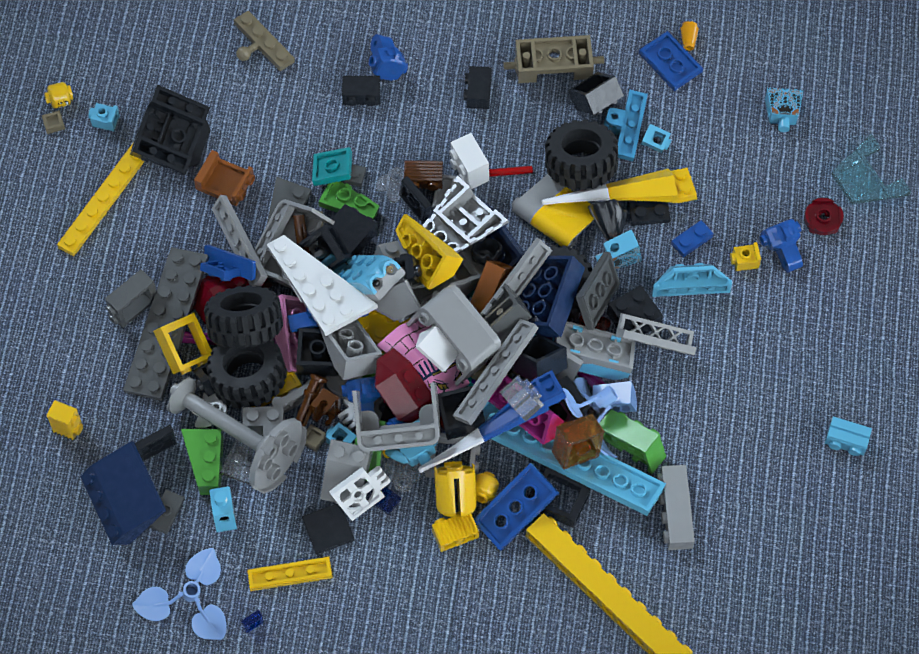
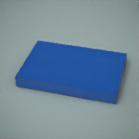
M668 31L639 49L640 56L673 91L703 72V68Z

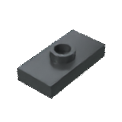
M165 490L161 498L166 511L149 526V528L166 535L185 501L184 496L169 490Z

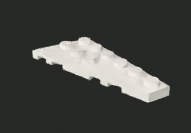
M283 235L267 244L268 250L325 336L378 308L377 303Z

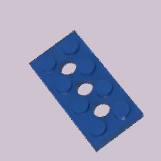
M530 463L474 518V521L499 550H503L559 492ZM528 487L535 489V495L532 498L526 496V489ZM514 501H518L521 505L517 513H514L511 509ZM501 515L506 518V524L503 527L497 524V518Z

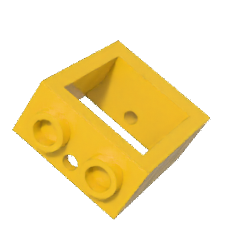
M195 313L153 331L173 374L178 372L181 375L192 371L191 366L197 364L199 367L207 363L208 357L211 356V348ZM188 325L201 353V357L182 364L168 333Z

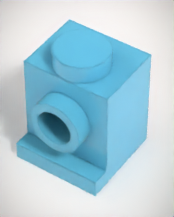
M96 103L95 108H90L88 117L93 127L114 132L120 114L117 106L111 107Z
M650 124L641 145L662 153L664 149L668 150L672 141L669 139L671 133ZM655 137L659 138L660 143H655L653 139Z
M338 422L335 427L331 426L326 432V443L330 445L331 439H343L344 442L354 444L357 435Z

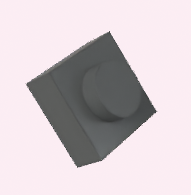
M352 164L351 179L345 180L343 183L362 187L366 167Z

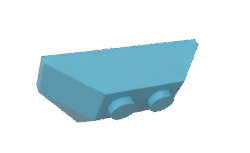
M677 264L671 266L653 285L652 297L730 293L732 280L711 264Z

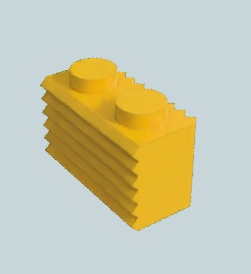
M55 400L47 413V418L53 432H57L61 436L64 435L68 439L71 438V440H74L76 435H80L83 424L77 412L78 410Z
M458 511L455 517L448 519L440 518L432 524V533L440 552L479 538V530L472 514L460 517V511Z

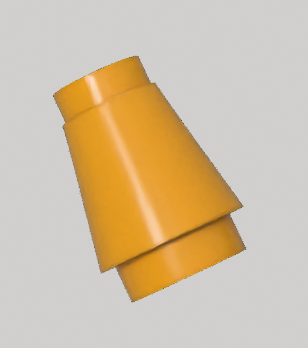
M687 21L682 23L680 30L683 48L691 51L695 49L699 28L697 23Z

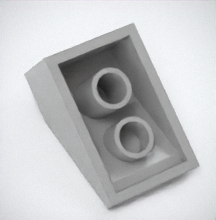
M358 320L345 325L327 336L320 329L333 366L343 380L376 373V362L382 356V352Z
M331 439L320 499L337 503L329 491L361 467L368 473L373 451L365 452L357 444ZM360 478L354 484L356 487H362L366 484L367 480ZM348 489L341 492V501L350 496ZM356 492L354 497H359L361 492ZM353 503L350 506L358 507L361 505L359 503Z

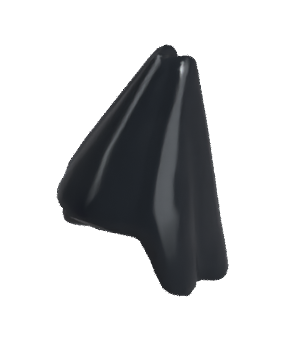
M611 199L588 206L593 219L607 241L623 233L628 210H622L617 200Z

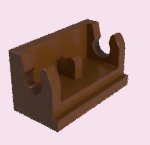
M322 388L311 404L312 420L317 423L323 415H327L329 419L325 422V426H329L335 417L341 413L340 397Z

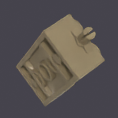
M590 35L515 40L514 62H503L504 70L515 69L518 84L537 82L538 74L573 72L574 80H584L593 75L594 64H604V56L593 57ZM557 53L559 54V57L552 58L550 57V54Z

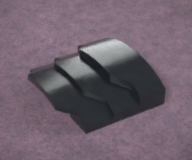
M157 85L143 115L130 155L185 175L189 167L199 164L211 131L206 120L210 107Z

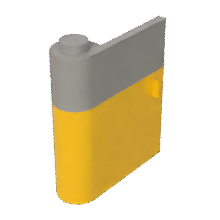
M549 174L543 177L520 198L517 197L511 205L513 213L561 247L563 245L569 246V250L576 243L579 234L595 221L588 209V206L591 204L587 201L542 204L541 200L573 192L569 188L561 186L559 182L556 183Z

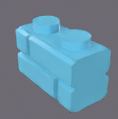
M833 416L825 444L834 450H847L853 456H864L872 428Z

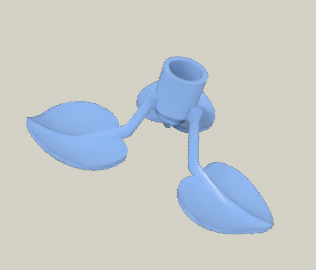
M583 377L574 379L573 382L578 391L587 401L577 404L570 392L562 388L567 397L564 400L569 410L575 417L581 418L583 415L579 408L588 404L592 407V402L594 401L599 408L604 407L605 409L591 427L592 432L590 434L596 446L604 455L617 458L609 450L596 429L607 411L612 408L610 404L619 399L616 391L609 385L596 395L591 396L587 380Z
M214 548L200 551L188 561L185 569L186 576L196 581L187 582L184 585L183 592H179L173 599L168 601V593L164 589L150 587L143 591L132 604L134 610L143 618L150 621H161L170 614L168 605L173 604L179 598L184 597L188 602L195 601L200 613H197L192 618V630L203 639L222 640L226 633L224 613L215 605H208L203 610L198 598L200 594L198 583L211 585L218 580L221 573L220 563Z

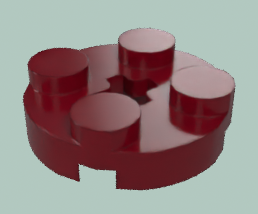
M829 198L813 200L806 207L804 213V221L809 232L818 235L837 233L844 218L842 208ZM821 213H824L829 218L826 220L821 219Z

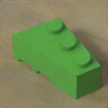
M611 409L597 426L602 439L620 452L623 449L633 455L632 460L637 463L640 460L647 465V471L651 474L654 473L666 458L660 434L655 429L644 427L638 420L633 421L622 412H616Z
M181 429L200 495H210V489L221 488L224 442L222 430Z

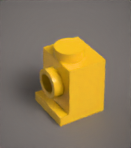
M757 242L753 243V245L734 247L733 253H730V261L732 265H735L736 271L759 268L761 256Z

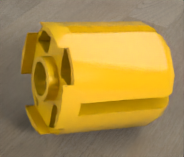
M462 461L444 462V467L436 468L434 466L436 507L438 512L447 517L456 516L454 479H456L457 504L460 517L474 512L477 506L475 465L472 463L471 467L462 465Z

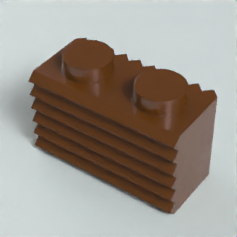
M404 161V178L408 176L418 189L424 188L431 191L443 189V161Z

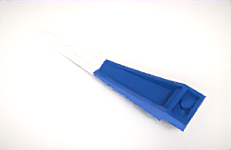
M551 370L532 380L518 395L481 426L449 449L418 468L419 472H424L549 411V406L567 398L553 371Z

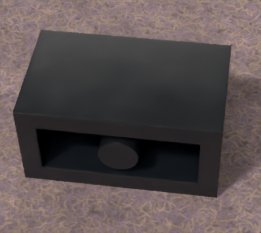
M469 66V73H465V84L468 85V89H464L463 100L467 101V108L489 109L492 67Z
M342 76L343 105H380V76Z

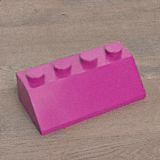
M506 375L489 399V402L500 410L518 395L523 388ZM549 410L519 426L544 445L560 436L564 420Z

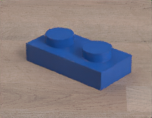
M701 220L671 241V245L684 258L710 240L714 233Z

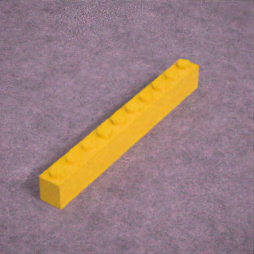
M543 513L526 529L525 537L648 654H693L687 645H682L677 640V636L671 630L667 631L662 626V622L655 615L651 616L647 612V608L642 602H637L633 599L631 592L626 587H621L611 573H606L599 561L595 558L591 559L583 546L575 544L572 541L571 535L565 530L562 531L552 517H547Z

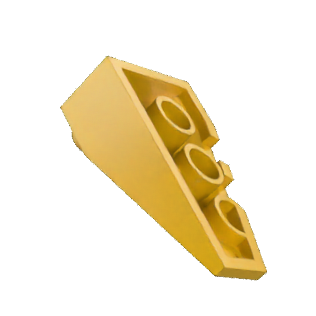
M404 214L395 231L403 248L407 250L408 254H412L419 260V265L422 269V276L419 277L420 282L427 289L431 290L453 277L463 258L407 214Z

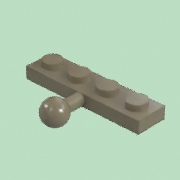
M249 11L234 19V25L253 43L248 47L242 46L237 49L236 56L239 60L247 61L251 57V53L259 49L279 71L295 63V58Z

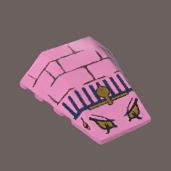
M419 321L409 327L404 323L395 328L377 344L380 351L388 352L395 348L408 359L430 391V383L433 382L437 383L438 394L461 389L469 385L468 379L458 386L455 385V382L463 374L456 366V359L446 371L442 372L415 348L419 334L431 328V326H424Z

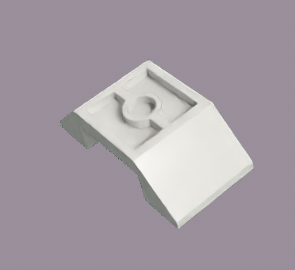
M434 291V292H433V295H432V298H433L435 295H437L439 292H438V291ZM435 323L431 328L419 334L415 348L442 372L446 371L459 355L458 351Z

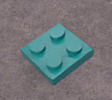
M347 147L314 154L312 173L314 186L351 179V148Z

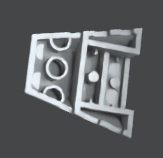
M457 176L454 180V185L444 194L445 198L440 205L435 207L433 215L425 221L423 227L458 253L509 223V221L496 209L492 211L473 194L470 186Z

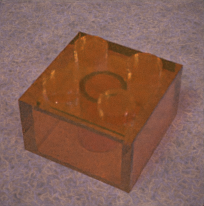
M593 414L582 416L570 422H564L556 428L552 453L563 469L599 457L605 431Z

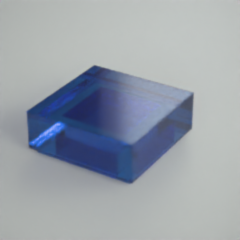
M384 487L382 493L385 497L377 502L375 506L390 515L400 503L401 497L387 487Z
M259 610L241 620L242 627L246 633L264 623L263 615Z

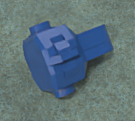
M374 35L370 46L373 55L369 58V66H371L373 74L380 76V80L392 81L399 79L408 70V64L403 53L394 46L391 37Z
M793 219L763 230L759 236L762 246H766L767 250L777 252L781 265L787 273L803 267V261L796 245L801 236L799 233L801 232V227Z
M375 377L348 380L345 385H341L342 396L347 397L349 402L353 403L352 391H360L361 410L374 412L373 402L381 397L375 388Z

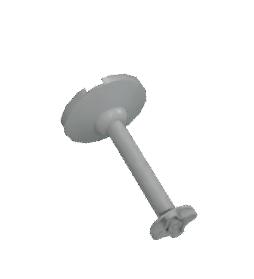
M187 377L179 384L175 383L171 387V396L166 407L169 412L177 414L187 408L255 451L249 474V482L253 489L261 493L273 491L287 478L284 473L289 469L292 462L297 463L299 461L307 437V430L302 426L301 421L295 418L284 420L273 428L267 436L263 437L195 395L196 382L191 377Z

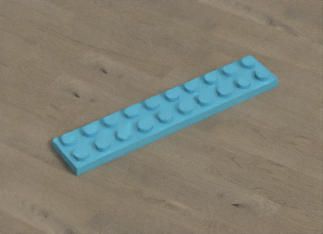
M489 401L482 409L485 422L499 411ZM519 425L491 438L648 516L666 486V483L611 456H606L601 451L562 432L560 436L544 445Z

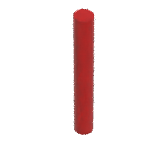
M532 166L489 169V177L533 173Z

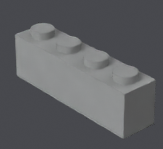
M686 465L662 466L660 473H657V479L666 483L664 491L659 497V503L664 507V512H661V522L666 526V531H663V541L667 543L668 550L693 549L695 539Z

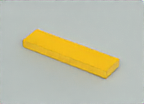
M329 557L247 570L250 591L333 578Z

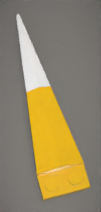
M668 168L600 185L594 189L588 188L543 199L541 202L543 205L614 199L617 201L682 203L697 200V193L688 168L672 171Z

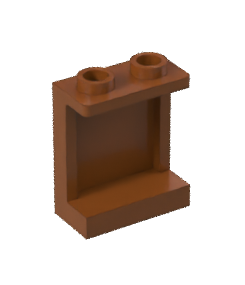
M211 150L195 177L194 183L196 190L217 199L220 195H225L230 203L237 207L239 201H243L248 186L253 184L255 175L253 167L249 166L246 170L220 159L219 153Z

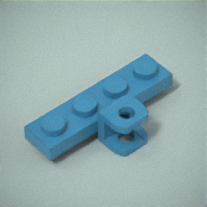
M629 90L625 110L618 108L608 109L604 125L614 135L619 136L618 158L632 162L634 160L648 96L646 93Z

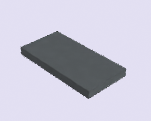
M603 252L576 296L587 330L595 328L608 303L621 284L610 252Z

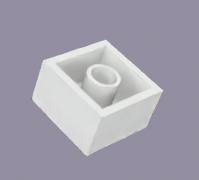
M469 133L450 142L451 150L449 153L452 158L450 164L454 170L459 172L458 176L471 189L488 182L489 162L473 135Z

